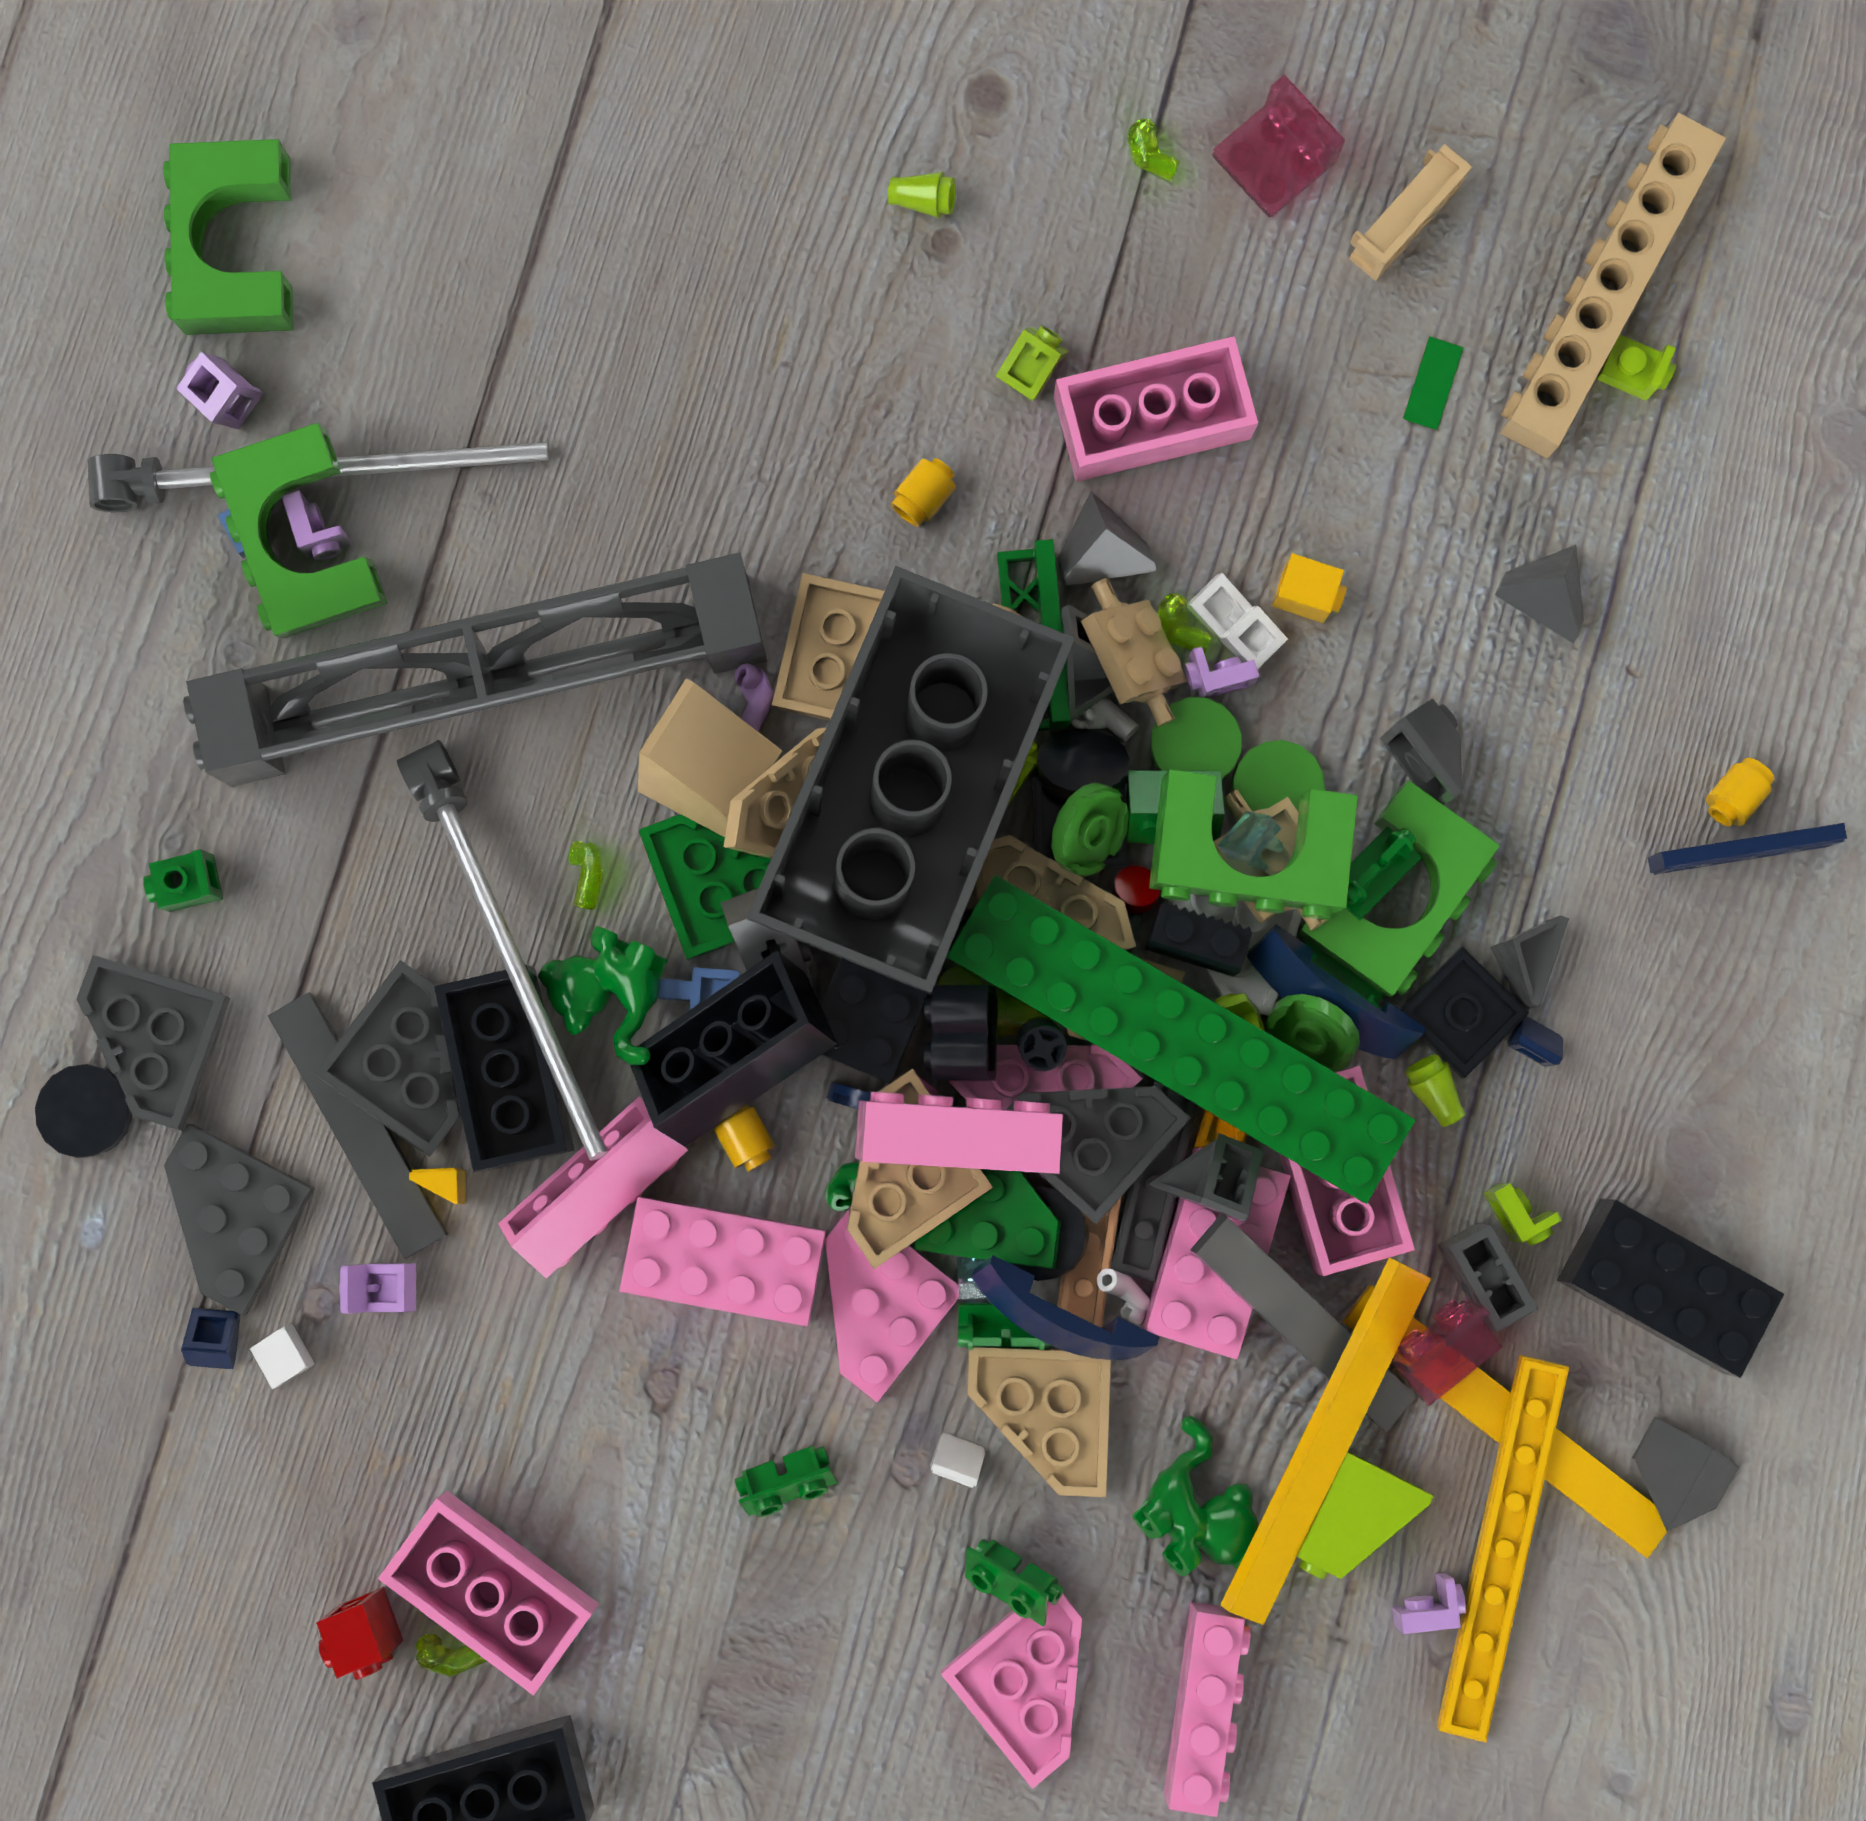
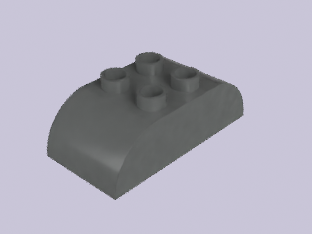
M895 566L748 912L747 920L931 994L1075 638Z

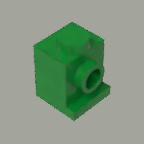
M199 849L191 851L192 853L148 863L151 875L144 876L143 885L149 902H157L158 909L173 912L223 900L214 855ZM175 873H181L183 881L178 888L174 889L171 876Z

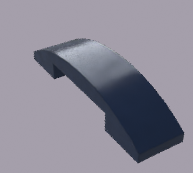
M1277 924L1247 953V958L1254 968L1282 998L1287 995L1306 994L1320 997L1338 1006L1351 1018L1358 1029L1360 1040L1358 1049L1384 1058L1396 1059L1425 1033L1424 1026L1388 1002L1379 1009L1311 962L1313 949Z
M994 1255L977 1266L973 1271L971 1277L986 1298L1004 1316L1030 1335L1056 1348L1089 1358L1124 1360L1137 1358L1158 1345L1159 1336L1120 1317L1100 1328L1031 1294L1030 1290L1035 1276Z

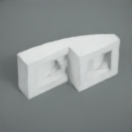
M1223 573L1217 574L1185 605L1236 657H1240L1242 662L1254 659L1257 669L1288 640L1259 606L1252 607Z

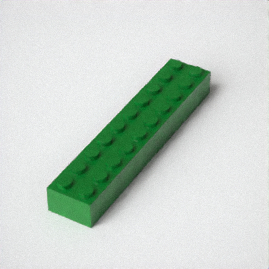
M994 875L946 956L965 969L1365 1204L1368 1203L1416 1119L997 875Z

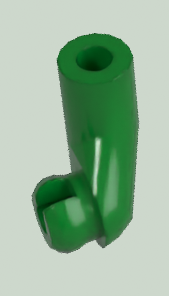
M859 1162L842 1164L827 1184L825 1198L831 1209L842 1212L851 1207Z

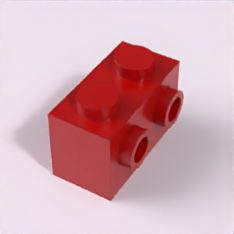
M384 1587L338 1605L316 1622L322 1637L319 1640L321 1658L327 1668H333L336 1679L352 1673L354 1680H358L383 1668L382 1664L393 1659L392 1651L404 1641Z

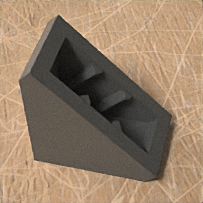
M1091 491L1058 556V566L1065 586L1156 571V564L1147 543Z
M1576 545L1507 571L1502 577L1495 596L1572 643L1578 638L1584 621Z
M1066 605L1061 609L1062 633L1075 638L1065 662L1070 722H1072L1111 694L1113 688L1081 623L1089 615L1070 605Z
M1560 915L1491 947L1516 1000L1526 1009L1541 1005L1569 921L1567 917Z
M1219 1133L1214 1141L1147 1185L1232 1219L1245 1222L1249 1216L1263 1150Z
M1656 1417L1652 1420L1632 1456L1667 1532L1716 1509L1739 1469V1466L1713 1447Z

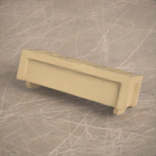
M1446 144L1439 149L1437 154L1431 149L1426 153L1422 161L1425 167L1364 235L1359 231L1353 234L1350 243L1355 247V250L1349 259L1373 280L1377 281L1463 185L1472 166Z

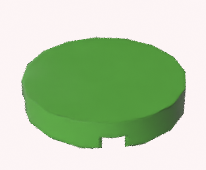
M1187 697L1170 704V710L1176 719L1160 727H1157L1155 722L1151 731L1150 754L1157 770L1221 771V780H1223L1234 769L1241 754L1242 734L1236 718L1222 704L1209 698Z
M1285 740L1266 741L1250 749L1236 766L1231 782L1232 793L1235 790H1239L1253 812L1270 808L1286 797L1290 799L1299 812L1300 796L1310 789L1325 791L1323 771L1316 758L1301 745Z
M1094 782L1080 787L1067 799L1059 811L1054 824L1051 844L1055 861L1063 869L1076 875L1088 876L1102 870L1106 866L1102 862L1108 855L1115 856L1119 851L1127 833L1129 812L1127 804L1121 801V796L1123 795L1117 789Z
M1306 994L1287 995L1276 1002L1266 1022V1030H1270L1273 1037L1321 1065L1330 1068L1333 1072H1338L1348 1067L1360 1045L1359 1031L1351 1018L1338 1006L1316 996Z

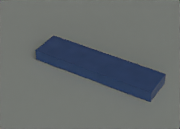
M1844 823L1664 851L1648 857L1650 873L1657 875L1831 847L1845 842L1844 840L1847 839Z

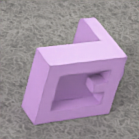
M300 491L282 496L297 547L307 559L313 557L315 560L331 559L341 553L340 549L351 545L348 535L341 526L325 529L324 521L316 502L310 504Z
M1202 647L1192 649L1188 656L1189 663L1184 664L1185 676L1190 689H1198L1199 696L1204 698H1212L1251 687L1260 677L1255 660L1241 663L1240 657L1220 661L1213 665L1215 671L1210 672Z
M1445 1572L1436 1573L1439 1602H1434L1433 1596L1405 1598L1404 1606L1392 1607L1394 1626L1403 1634L1461 1628L1459 1614L1466 1611L1465 1597L1461 1584H1455L1454 1578Z

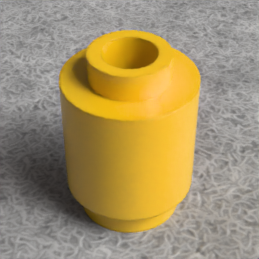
M922 458L894 491L895 499L890 503L892 509L914 527L918 528L923 521L929 522L955 491L956 485L952 480L955 474L949 466L938 458H933L931 462Z
M1744 758L1741 763H1734L1706 796L1710 816L1718 823L1727 827L1731 825L1743 826L1772 792L1771 785L1775 781L1773 773L1763 763L1753 758Z
M746 1105L713 1129L735 1169L744 1165L747 1172H750L772 1159L768 1151L776 1145L755 1107L749 1108Z

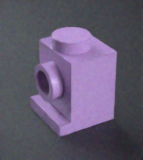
M203 352L189 364L185 376L176 388L211 422L239 429L264 394L259 388L253 387L223 358Z

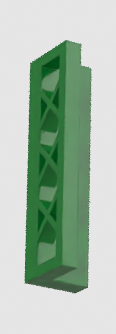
M1053 539L1037 540L1034 542L1033 549L997 552L1001 606L1016 611L1024 601L1039 613V624L1062 633ZM1034 561L1035 578L1024 591L1009 580L1007 563ZM1035 587L1037 602L1029 596ZM1010 590L1018 596L1012 605ZM1065 664L1048 704L1049 719H1042L1038 731L1068 729L1071 718Z

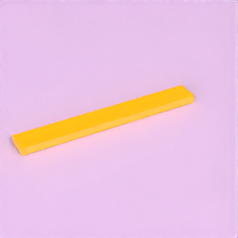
M1389 1257L1220 1604L1230 1613L1264 1625L1431 1278Z
M1369 1284L1341 1321L1353 1331L1372 1294L1373 1285ZM1413 1317L1392 1362L1499 1444L1511 1392ZM1556 1428L1545 1481L1648 1559L1667 1533L1655 1504Z
M1519 1354L1466 1591V1611L1461 1614V1628H1458L1437 1721V1728L1441 1732L1487 1742L1569 1372L1567 1365Z

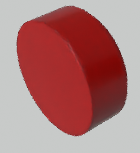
M1129 866L1122 869L1115 878L1112 895L1125 902L1128 913L1142 914L1151 910L1160 894V890L1149 889L1151 871L1147 868Z

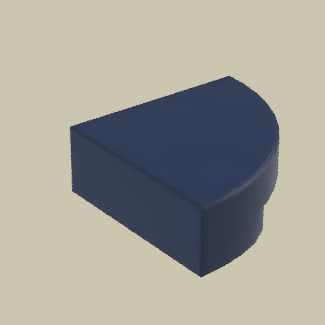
M830 1082L826 1098L830 1102L858 1109L859 1100L870 1101L871 1093Z

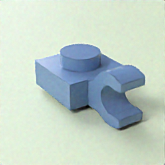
M693 967L692 981L661 979L658 998L663 1000L690 1001L691 1010L739 977L740 971Z

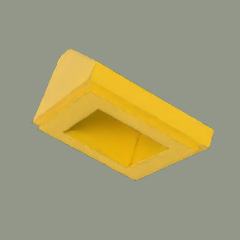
M462 1167L418 1169L409 1172V1180L454 1204H466L465 1170Z

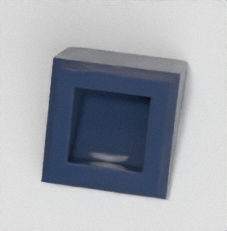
M1528 1016L1515 1027L1507 1042L1509 1047L1544 1067L1559 1065L1563 1059V1038L1558 1033Z
M192 1308L181 1347L186 1363L189 1366L233 1369L236 1360L240 1314L235 1311Z

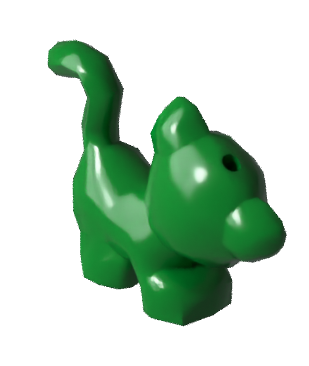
M596 926L590 936L591 946L600 953L595 959L575 955L562 961L552 960L544 964L538 974V978L547 988V996L551 1005L563 1017L566 1030L573 1036L583 1032L590 1025L592 1017L605 1009L613 992L622 1006L628 1011L624 1021L613 1035L616 1056L630 1065H645L650 1060V1051L646 1047L631 1045V1038L641 1028L646 1013L657 1001L661 976L668 960L656 955L654 950L647 945L633 940L629 944L618 939L616 933Z
M1191 1415L1186 1416L1181 1422V1428L1196 1441L1195 1448L1180 1454L1171 1466L1158 1474L1146 1500L1132 1515L1139 1528L1151 1539L1161 1538L1166 1533L1169 1534L1171 1537L1170 1543L1162 1553V1556L1180 1576H1187L1201 1564L1202 1556L1199 1548L1213 1563L1231 1565L1238 1569L1259 1526L1257 1517L1252 1510L1253 1493L1248 1484L1237 1483L1229 1486L1223 1495H1217L1209 1499L1201 1507L1195 1499L1189 1473L1197 1466L1211 1459L1213 1436L1203 1422Z

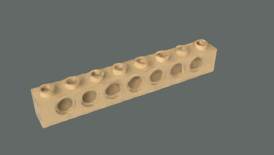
M1679 112L1668 127L1662 124L1658 126L1646 147V150L1652 152L1646 165L1641 162L1638 163L1625 186L1632 190L1626 203L1621 200L1617 201L1605 222V225L1611 228L1605 241L1597 238L1584 263L1591 266L1584 279L1579 276L1575 278L1563 301L1570 304L1563 317L1556 314L1542 338L1549 342L1543 355L1535 352L1521 376L1528 380L1521 394L1514 391L1502 410L1501 416L1507 418V421L1500 434L1547 459L1559 447L1726 137ZM1663 165L1672 166L1677 171L1678 176L1666 172ZM1642 202L1654 205L1658 214L1648 212L1643 207ZM1621 240L1631 241L1636 246L1637 252L1628 251L1623 246ZM1606 277L1611 279L1615 283L1617 290H1609L1604 287L1600 278ZM1586 315L1592 318L1596 324V329L1585 327L1581 323L1579 316ZM1565 353L1570 355L1574 359L1576 367L1571 368L1563 365L1559 360L1558 354ZM1544 391L1549 393L1555 401V406H1546L1541 403L1537 392Z

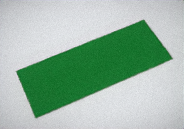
M1429 336L1403 416L1404 420L1435 430L1438 429L1464 347Z

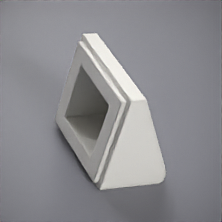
M293 1324L280 1328L250 1348L272 1390L315 1365Z
M943 1433L940 1436L930 1464L932 1473L971 1488L973 1486L976 1487L985 1455V1448L954 1435Z

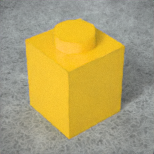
M1291 553L1284 565L1271 606L1324 623L1331 611L1338 613L1347 591L1346 586L1340 585L1344 570Z

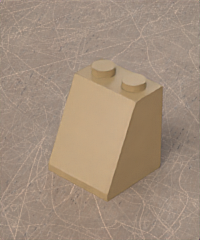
M686 678L639 751L638 792L725 837L730 801L780 760L782 750L696 683Z

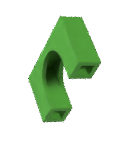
M279 139L169 144V161H165L163 165L165 184L170 189V204H166L164 207L165 225L168 232L171 233V248H166L164 255L168 275L171 276V292H167L165 295V307L168 318L173 320L185 335L293 331V287L282 271L223 272L207 265L202 252L205 230L211 220L223 209L246 202L291 201L290 157Z
M315 423L211 458L215 471L210 472V479L217 496L220 499L225 498L231 515L225 518L233 541L235 543L241 542L247 558L241 561L243 573L250 587L256 586L262 603L257 605V611L266 631L272 630L274 636L286 638L388 604L374 562L365 556L318 572L298 573L284 566L270 546L268 522L274 506L282 496L298 487L342 473L325 427Z
M1170 769L1162 777L1149 889L1162 890V898L1178 901L1190 900V894L1208 896L1209 904L1223 907H1236L1237 900L1256 903L1255 910L1267 913H1284V907L1302 909L1303 917L1312 919H1331V913H1337L1346 908L1358 795L1310 789L1300 796L1296 842L1290 861L1278 874L1255 877L1240 873L1230 867L1219 855L1213 842L1212 817L1217 776Z
M1409 780L1399 787L1374 822V825L1381 830L1388 826L1391 830L1398 832L1405 828L1415 836L1414 850L1422 856L1420 860L1424 864L1430 880L1429 901L1422 915L1412 925L1395 929L1378 926L1364 917L1359 921L1345 908L1337 913H1331V919H1328L1313 931H1310L1309 926L1303 921L1296 934L1306 943L1310 942L1383 995L1382 998L1384 999L1394 996L1396 992L1403 995L1409 989L1418 975L1413 970L1414 966L1422 955L1429 958L1439 947L1445 937L1439 931L1449 917L1455 921L1464 912L1471 901V898L1466 893L1475 881L1482 884L1494 870L1498 861L1492 857L1500 847L1498 843Z

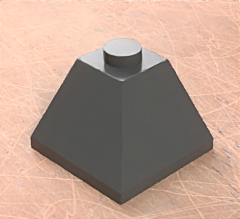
M1432 698L1394 724L1380 737V740L1411 781L1445 805L1462 793L1461 735L1456 730L1458 723L1452 712L1443 704L1438 706Z

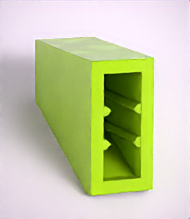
M1348 1451L1297 1555L1301 1559L1298 1567L1322 1580L1325 1579L1327 1573L1342 1579L1427 1508L1434 1496L1424 1489Z

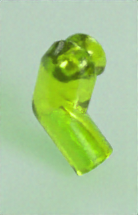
M1146 118L1137 120L1129 128L1127 136L1134 164L1159 177L1172 181L1179 167L1180 160L1159 151L1155 134L1157 128L1153 121Z
M1178 593L1166 595L1158 606V615L1168 641L1191 651L1192 649L1202 647L1205 654L1212 634L1190 625L1186 611L1187 601L1182 595Z
M578 840L572 843L568 855L570 864L581 866L573 904L582 909L594 910L596 909L603 880L600 848L591 841L586 844Z
M432 1633L421 1636L415 1645L418 1652L415 1658L421 1668L447 1677L456 1676L487 1662V1660L467 1645L454 1650L442 1646V1640Z

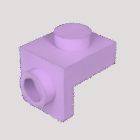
M370 1263L342 1266L340 1269L339 1285L341 1313L416 1311V1263Z

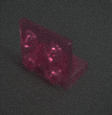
M1284 74L1271 85L1265 105L1213 149L1212 157L1266 216L1271 218L1337 162L1345 139Z
M1452 1300L1433 1315V1319L1436 1322L1422 1334L1417 1329L1401 1340L1398 1347L1399 1352L1394 1355L1392 1362L1426 1405L1430 1406L1503 1347L1482 1321L1490 1314L1484 1305L1464 1300L1458 1304L1455 1300Z

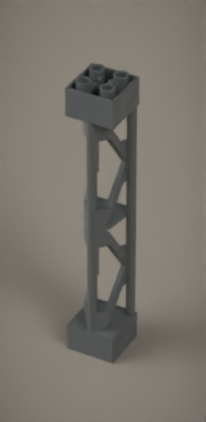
M741 552L688 564L684 568L250 669L244 670L240 668L186 681L189 696L184 697L183 703L186 716L191 724H195L198 741L193 743V752L199 768L205 769V773L234 787L285 775L283 756L703 658H708L714 674L737 669L745 663L755 665L768 661ZM690 583L695 608L684 603L622 602L621 598ZM583 617L648 618L662 625V629L535 659L526 660L524 653L532 644ZM535 618H540L541 622L494 646L488 654L475 633ZM464 635L467 653H402L401 651L402 649ZM431 668L445 673L447 678L312 711L308 705L314 695L361 669ZM318 669L320 674L277 697L271 705L267 686L261 682Z

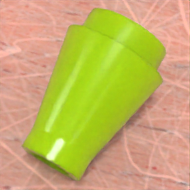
M944 172L890 178L888 186L889 205L902 206L937 218H941L942 214L951 215L953 213L956 199V181L954 177H945Z
M1438 1054L1422 1058L1406 1069L1405 1074L1409 1079L1406 1085L1436 1117L1441 1127L1452 1125L1466 1115L1461 1106L1448 1062H1442Z

